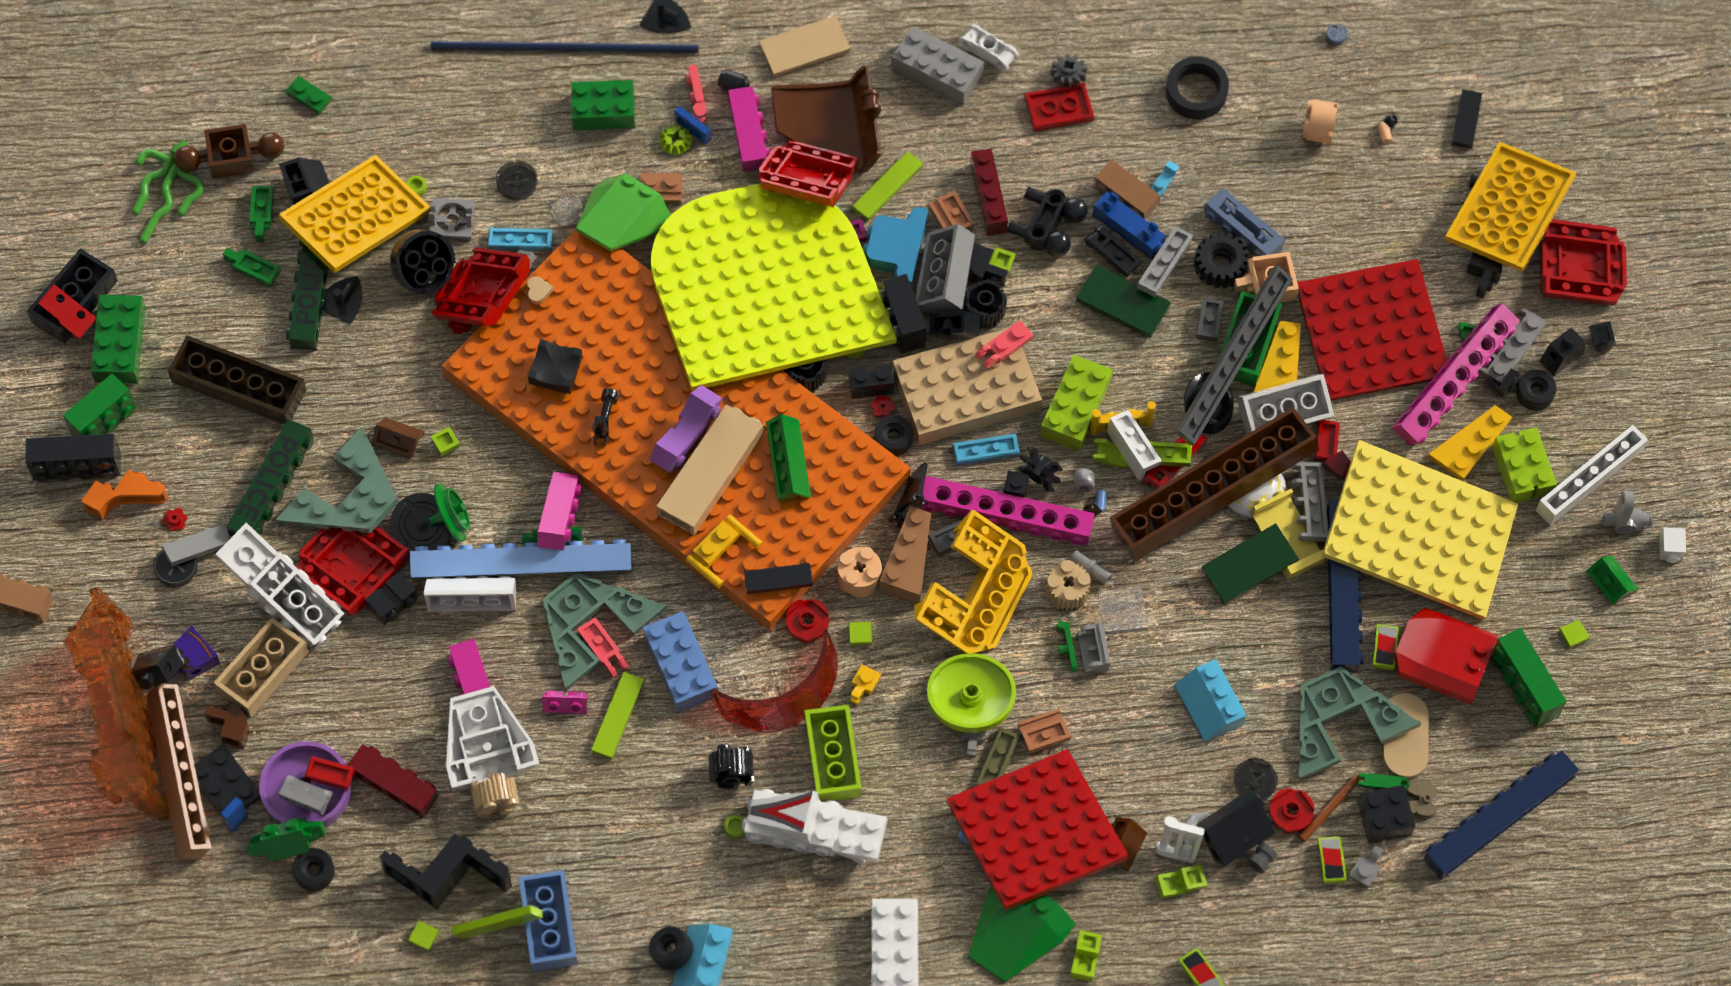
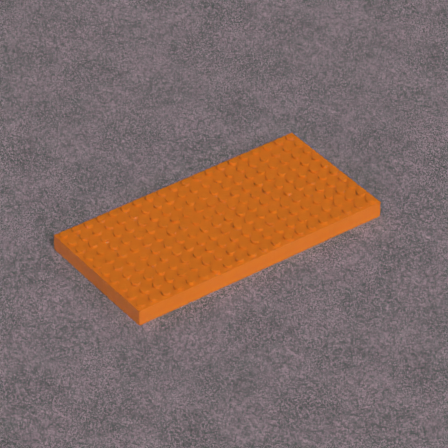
M575 230L523 282L518 293L514 296L499 321L490 326H480L442 365L443 374L447 380L565 472L579 475V483L770 632L784 618L788 608L794 602L800 600L811 587L747 594L744 571L810 563L814 585L910 479L911 467L796 380L792 379L784 371L780 370L707 388L723 398L719 406L721 411L726 404L730 407L739 408L746 416L750 418L755 417L761 421L764 434L695 536L658 516L656 506L682 468H676L672 473H669L649 459L656 442L670 428L674 429L678 421L682 419L679 415L690 393L693 391H691L658 298L651 271L623 249L619 248L610 252ZM534 276L542 278L554 287V291L541 304H533L529 300L527 283ZM540 339L563 347L582 349L583 357L571 394L529 384L528 375L533 365ZM612 388L618 391L619 398L617 404L612 405L609 415L608 443L603 448V439H598L596 446H594L593 423L595 422V416H601L604 404L601 401V394L603 389ZM780 414L796 418L800 423L811 497L808 499L797 495L785 502L777 500L766 422ZM717 417L715 419L713 418L712 422L710 423L709 427L707 428L706 432L704 433L700 441L697 443V445L691 451V453L687 456L686 462L693 454V452L695 451L701 440L704 438L712 424L715 422ZM729 515H732L759 538L763 544L757 549L743 536H740L708 568L724 582L720 588H717L686 561V558L693 553V550L722 521H725Z

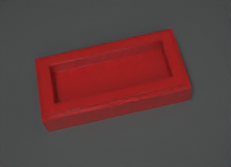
M1322 419L1318 421L1317 440L1319 451L1315 452L1314 461L1324 462L1337 453L1340 422Z
M311 756L304 777L306 780L348 791L355 768Z

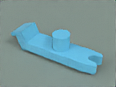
M1169 161L1151 189L1161 197L1180 167Z

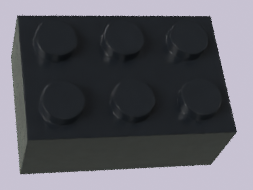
M907 274L882 280V289H879V293L897 338L896 343H894L895 348L899 347L901 354L925 348L927 328Z

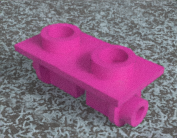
M548 690V692H543V712L587 714L588 694H584V691L568 692V696H564V691Z

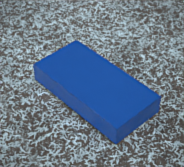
M681 106L675 109V122L688 129L702 143L707 144L711 140V131L707 126Z
M237 797L221 812L227 829L232 833L248 818L243 802Z

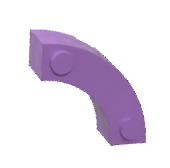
M702 385L691 392L679 415L682 419L678 421L674 429L670 428L656 442L649 460L669 473H672L676 468H682L687 456L700 441L713 418L715 419L721 412V407L719 406L723 398Z

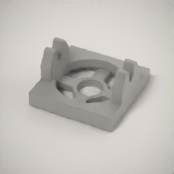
M433 198L429 212V230L443 235L446 239L472 240L475 200ZM450 206V213L445 216H437L441 209ZM457 207L465 210L467 213L466 217H460L456 213ZM450 216L458 218V222L454 225H449L446 220ZM437 223H444L448 227V232L440 229ZM460 224H466L463 229L455 232V228Z

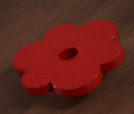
M450 321L448 324L449 328L453 329V333L456 335H460L462 332H469L470 326H472V324Z
M877 395L875 401L871 403L873 414L876 417L882 415L884 417L889 416L890 412L896 409L892 398L889 396Z
M175 508L173 511L168 510L162 523L170 531L175 529L183 530L188 517L186 514H183L181 508Z

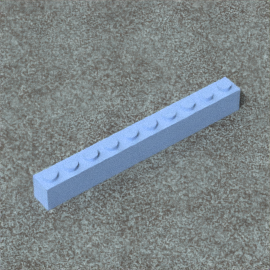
M626 539L613 540V544H604V540H592L591 545H582V541H570L569 545L565 546L564 551L538 547V542L525 543V547H516V543L503 544V548H494V544H481V549H473L472 545H459V549L451 550L450 546H437V550H429L428 546L415 547V551H410L411 578L632 570L631 544L626 543Z

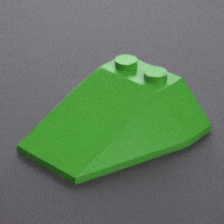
M625 173L605 178L592 189L575 231L611 252L658 234L660 228L671 214L660 193Z

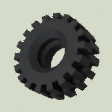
M1219 232L1218 236L1212 233L1209 239L1207 236L1204 237L1202 243L1200 242L1196 249L1194 259L1196 275L1200 274L1199 279L1201 281L1206 279V285L1208 286L1211 283L1215 284L1214 288H1219V285H1223V289L1228 288L1229 283L1231 286H1234L1235 279L1242 278L1246 272L1248 250H1245V244H1239L1240 239L1237 236L1235 239H1232V234L1230 233L1227 236H1223V232ZM1223 256L1229 260V264L1225 267L1217 266L1213 263V258Z

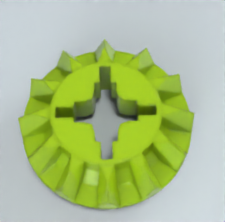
M672 124L671 127H665L659 136L661 149L671 155L685 153L692 144V135L682 125L674 126ZM679 134V140H676L672 145V138Z

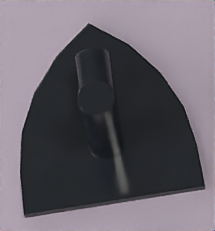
M654 0L640 23L641 27L658 33H676L691 28L687 14L673 0Z
M358 276L345 278L327 288L324 294L322 310L351 324L362 302V286Z

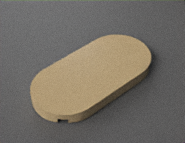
M1401 693L1393 696L1389 701L1394 705H1398L1402 708V711L1415 720H1419L1421 726L1383 743V762L1394 776L1412 779L1423 772L1428 763L1429 713L1426 704L1419 697L1410 693Z

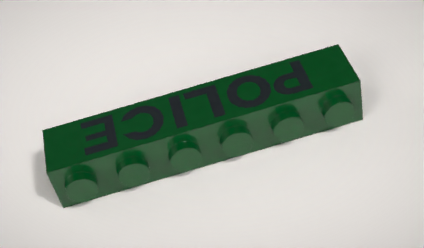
M300 240L302 251L298 252L297 255L299 271H295L294 282L297 285L296 290H292L294 306L293 309L290 308L289 310L291 327H287L286 340L290 341L291 348L317 350L328 267Z
M290 419L286 421L226 526L231 537L245 523L260 536L262 535V527L266 521L268 522L271 519L274 506L282 500L286 485L289 486L291 484L295 469L302 465L303 455L314 443L311 428Z

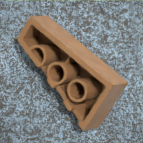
M910 506L881 576L879 591L914 604L921 602L931 520L930 512Z

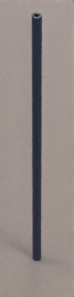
M431 41V49L699 53V44Z

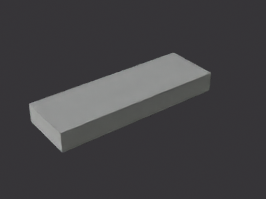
M223 524L162 545V550L170 566H174L220 550L231 537Z

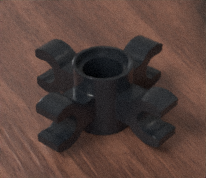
M1028 446L1029 457L1027 455L1020 456V459L1027 463V466L1024 468L1020 467L1018 470L1022 474L1029 475V478L1038 484L1043 483L1046 491L1054 492L1052 482L1055 484L1061 483L1060 478L1055 476L1054 473L1063 469L1057 462L1053 463L1048 457L1044 455L1038 456L1037 449Z

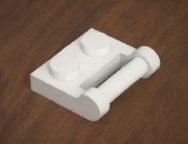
M1174 817L1165 818L1163 824L1164 831L1161 840L1156 845V853L1194 864L1204 835V829L1180 823ZM1173 832L1179 834L1175 847L1169 845Z

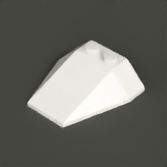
M494 686L450 698L446 769L452 789H470L472 781L478 780L479 784V782L487 780L489 775L503 773L505 777L509 778L512 776L515 778L539 765L533 741Z

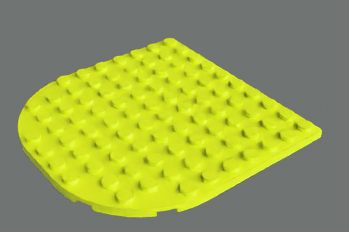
M760 184L706 195L690 201L676 210L665 221L656 235L651 253L652 279L691 391H694L701 385L708 388L896 343L897 341L858 236L848 218L836 205L831 208L762 189Z

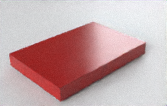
M1085 82L1080 83L1079 87L1072 84L1071 89L1066 85L1062 88L1055 87L1024 93L1034 132L1094 121V114Z

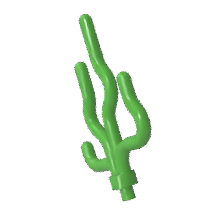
M181 140L178 145L174 144L168 155L153 149H146L136 158L135 163L137 166H142L146 158L149 157L164 162L159 170L150 172L141 180L140 195L132 209L134 215L140 214L147 201L150 182L166 175L161 187L165 203L162 208L151 216L140 237L142 244L148 242L158 221L172 209L173 198L170 193V186L176 175L185 181L193 183L196 187L195 191L186 196L177 212L179 216H184L189 206L203 194L204 185L201 179L193 174L181 171L174 163L176 150L181 146L188 145L184 140Z

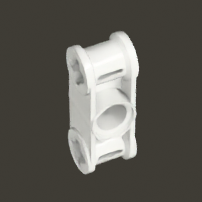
M971 24L965 36L959 38V43L965 50L974 53L1003 72H1006L1009 69V64L1019 57L1018 51L1013 46L1004 43L975 24Z

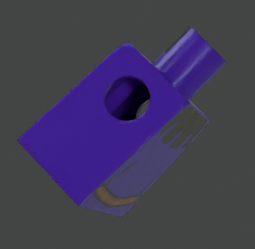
M193 626L189 627L174 643L185 663L173 677L182 672L188 680H191L220 664L218 655Z

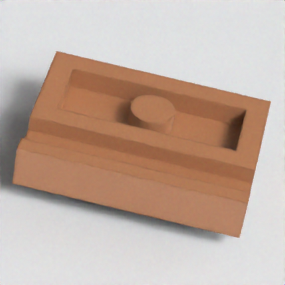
M640 174V182L660 193L665 204H681L682 174Z
M956 191L928 203V208L941 229L955 224H959L967 230L975 227L974 221Z
M1060 709L1035 716L1017 724L1029 754L1071 740Z

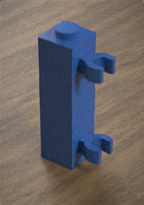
M1106 192L1094 204L1092 216L1150 259L1158 253L1164 244L1166 235L1158 230V225L1152 221L1150 223L1128 208L1119 201V196L1115 193Z

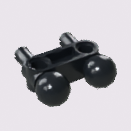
M1028 187L1024 199L1038 203L1040 206L1030 225L1027 226L1011 220L1007 227V232L1022 237L1025 243L1029 244L1030 248L1035 251L1046 250L1054 257L1066 255L1071 246L1070 238L1065 232L1056 229L1063 217L1069 223L1076 224L1082 222L1088 213L1085 201L1078 197L1069 198L1059 189L1042 192Z

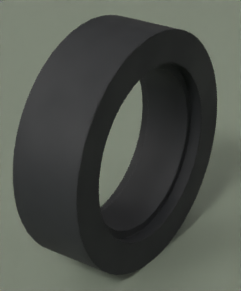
M1194 56L1182 59L1172 67L1168 74L1166 84L1167 101L1171 108L1183 117L1198 120L1212 117L1225 105L1229 90L1228 76L1217 62L1209 58ZM1199 73L1213 80L1217 87V93L1209 101L1195 103L1185 99L1180 94L1177 84L1184 76Z

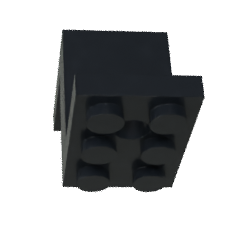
M455 833L422 875L414 866L410 865L408 867L403 864L402 858L393 852L389 854L384 851L379 857L384 873L437 910L470 868L506 893L512 887L509 868L503 862H495L490 858L491 855L482 848L478 850L472 846L473 843L463 835L459 837Z

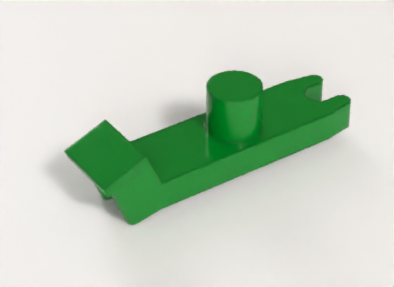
M1059 619L1056 632L1064 634L1065 644L1058 645L1059 655L1068 654L1071 672L1077 671L1078 667L1070 632L1071 623L1063 622Z
M1359 773L1357 775V778L1363 779V781L1357 783V786L1379 790L1405 785L1406 793L1409 794L1410 781L1406 777Z

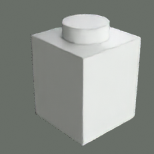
M1663 527L1659 535L1660 560H1666L1670 563L1682 561L1686 554V534L1684 528Z

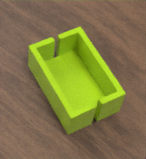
M1537 427L1518 431L1517 436L1513 432L1495 437L1492 450L1510 501L1515 503L1529 501L1532 494L1534 499L1542 498L1556 488L1557 482Z

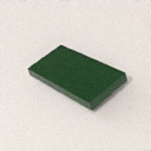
M1098 265L1094 267L1076 297L1077 302L1149 338H1152L1171 305L1170 301L1158 295L1153 297L1137 289L1136 284Z
M1275 523L1206 563L1201 569L1225 605L1285 570L1288 566L1298 562L1299 558Z

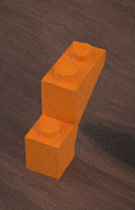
M128 469L115 489L108 483L104 482L101 484L95 480L81 500L85 511L103 520L116 506L122 504H163L168 499L165 487L157 481L153 483L147 480L144 474L138 471L134 473Z

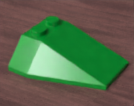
M991 886L983 905L968 958L1006 983L1063 943L1076 923L1057 902L1046 895L1005 911Z

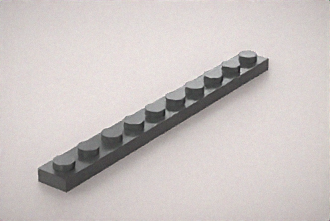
M1279 265L1274 266L1176 429L1175 432L1189 445H1195L1293 280Z

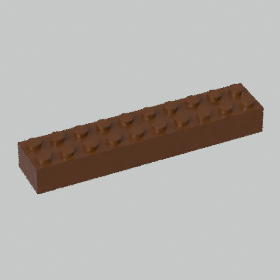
M1292 407L1109 517L1112 529L1133 559L1137 561L1319 451L1317 437L1295 408Z

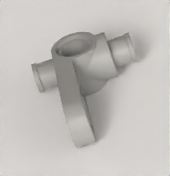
M1622 491L1613 513H1603L1602 524L1603 527L1613 526V530L1619 534H1630L1635 531H1641L1642 526L1652 527L1653 516L1652 513H1642L1641 509H1635L1632 491Z

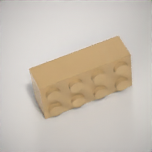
M272 617L214 682L217 693L232 704L237 705L249 717H252L309 653L306 642Z

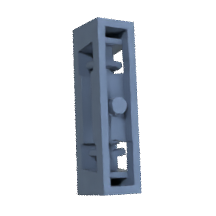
M1221 188L1206 202L1204 214L1207 219L1220 226L1226 235L1230 233L1234 239L1237 236L1240 239L1239 244L1244 243L1245 248L1252 253L1253 257L1278 254L1283 250L1285 239L1224 188Z

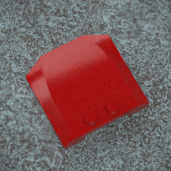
M789 140L785 147L779 145L774 147L759 167L760 186L762 189L833 208L854 178L859 164V157Z
M1552 219L1540 240V291L1544 297L1615 306L1627 286L1626 246L1623 241L1620 242L1616 234L1618 232L1615 227Z
M475 247L472 250L474 254L467 260L462 258L451 272V279L438 291L435 296L437 307L436 310H432L433 316L436 319L480 326L496 324L529 274L530 259L526 254Z
M378 526L371 533L343 531L342 528L331 527L330 530L320 529L301 549L300 559L296 568L303 570L314 585L320 586L325 591V595L330 600H334L340 605L341 609L353 615L360 612L366 606L365 599L378 588L384 587L386 585L385 582L405 565L410 551Z
M1425 607L1408 620L1394 655L1395 663L1398 666L1397 675L1402 679L1472 705L1498 635Z

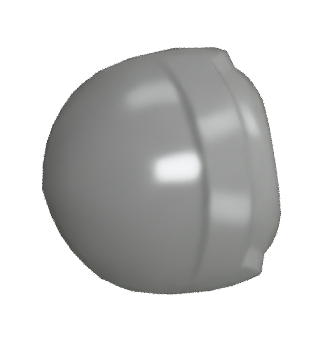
M1085 468L1077 469L1073 477L1075 489L1081 493L1090 492L1094 489V472Z

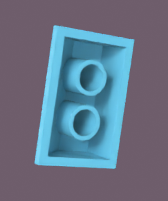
M1216 659L1196 667L1174 685L1204 742L1244 725L1247 715Z
M714 924L689 925L686 935L692 942V955L684 966L676 969L672 986H720L733 939V929Z

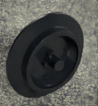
M1210 372L1196 375L1187 385L1184 394L1185 413H1187ZM1230 387L1227 389L1202 433L1216 434L1224 430L1229 424L1234 410V400Z
M416 493L405 497L396 505L390 518L392 537L407 547L409 551H415V547L428 546L429 550H437V546H445L452 534L444 522L431 525L429 522V518L436 515L435 512L439 511L435 497L432 494Z

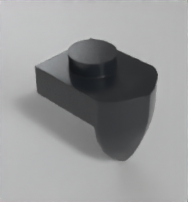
M1610 321L1588 327L1594 350L1607 353L1615 346L1616 342Z
M1511 368L1500 386L1485 378V381L1495 394L1504 398L1510 389L1514 390L1520 381V378H1518L1520 373Z

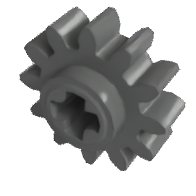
M1066 54L1065 59L1058 56V62H1052L1050 76L1053 77L1054 83L1060 81L1061 88L1066 84L1071 89L1072 84L1079 87L1080 81H1085L1087 67L1084 66V60L1077 61V56H1074L1072 59Z

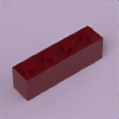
M992 148L971 151L970 165L986 236L1007 233L1008 218Z
M362 744L347 764V766L355 768L353 776L419 817L424 818L438 798L436 786L428 780H420L417 778L418 775L408 768L406 770L402 769L393 758L388 757L386 759L381 756V752L375 747H367Z

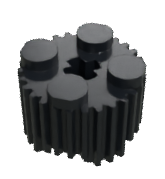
M989 279L982 281V283H974L973 286L967 288L964 297V311L980 315V326L992 329L1005 316L1007 297L1004 290H1001V286H998V282L994 283L993 280L989 281Z
M827 360L784 369V372L811 393H814L816 388L819 389V386H822V383L825 382Z
M722 744L717 746V751L715 750L709 754V781L715 782L719 789L730 790L734 789L736 784L745 783V786L753 784L754 766L752 749L750 747L731 748L728 744Z

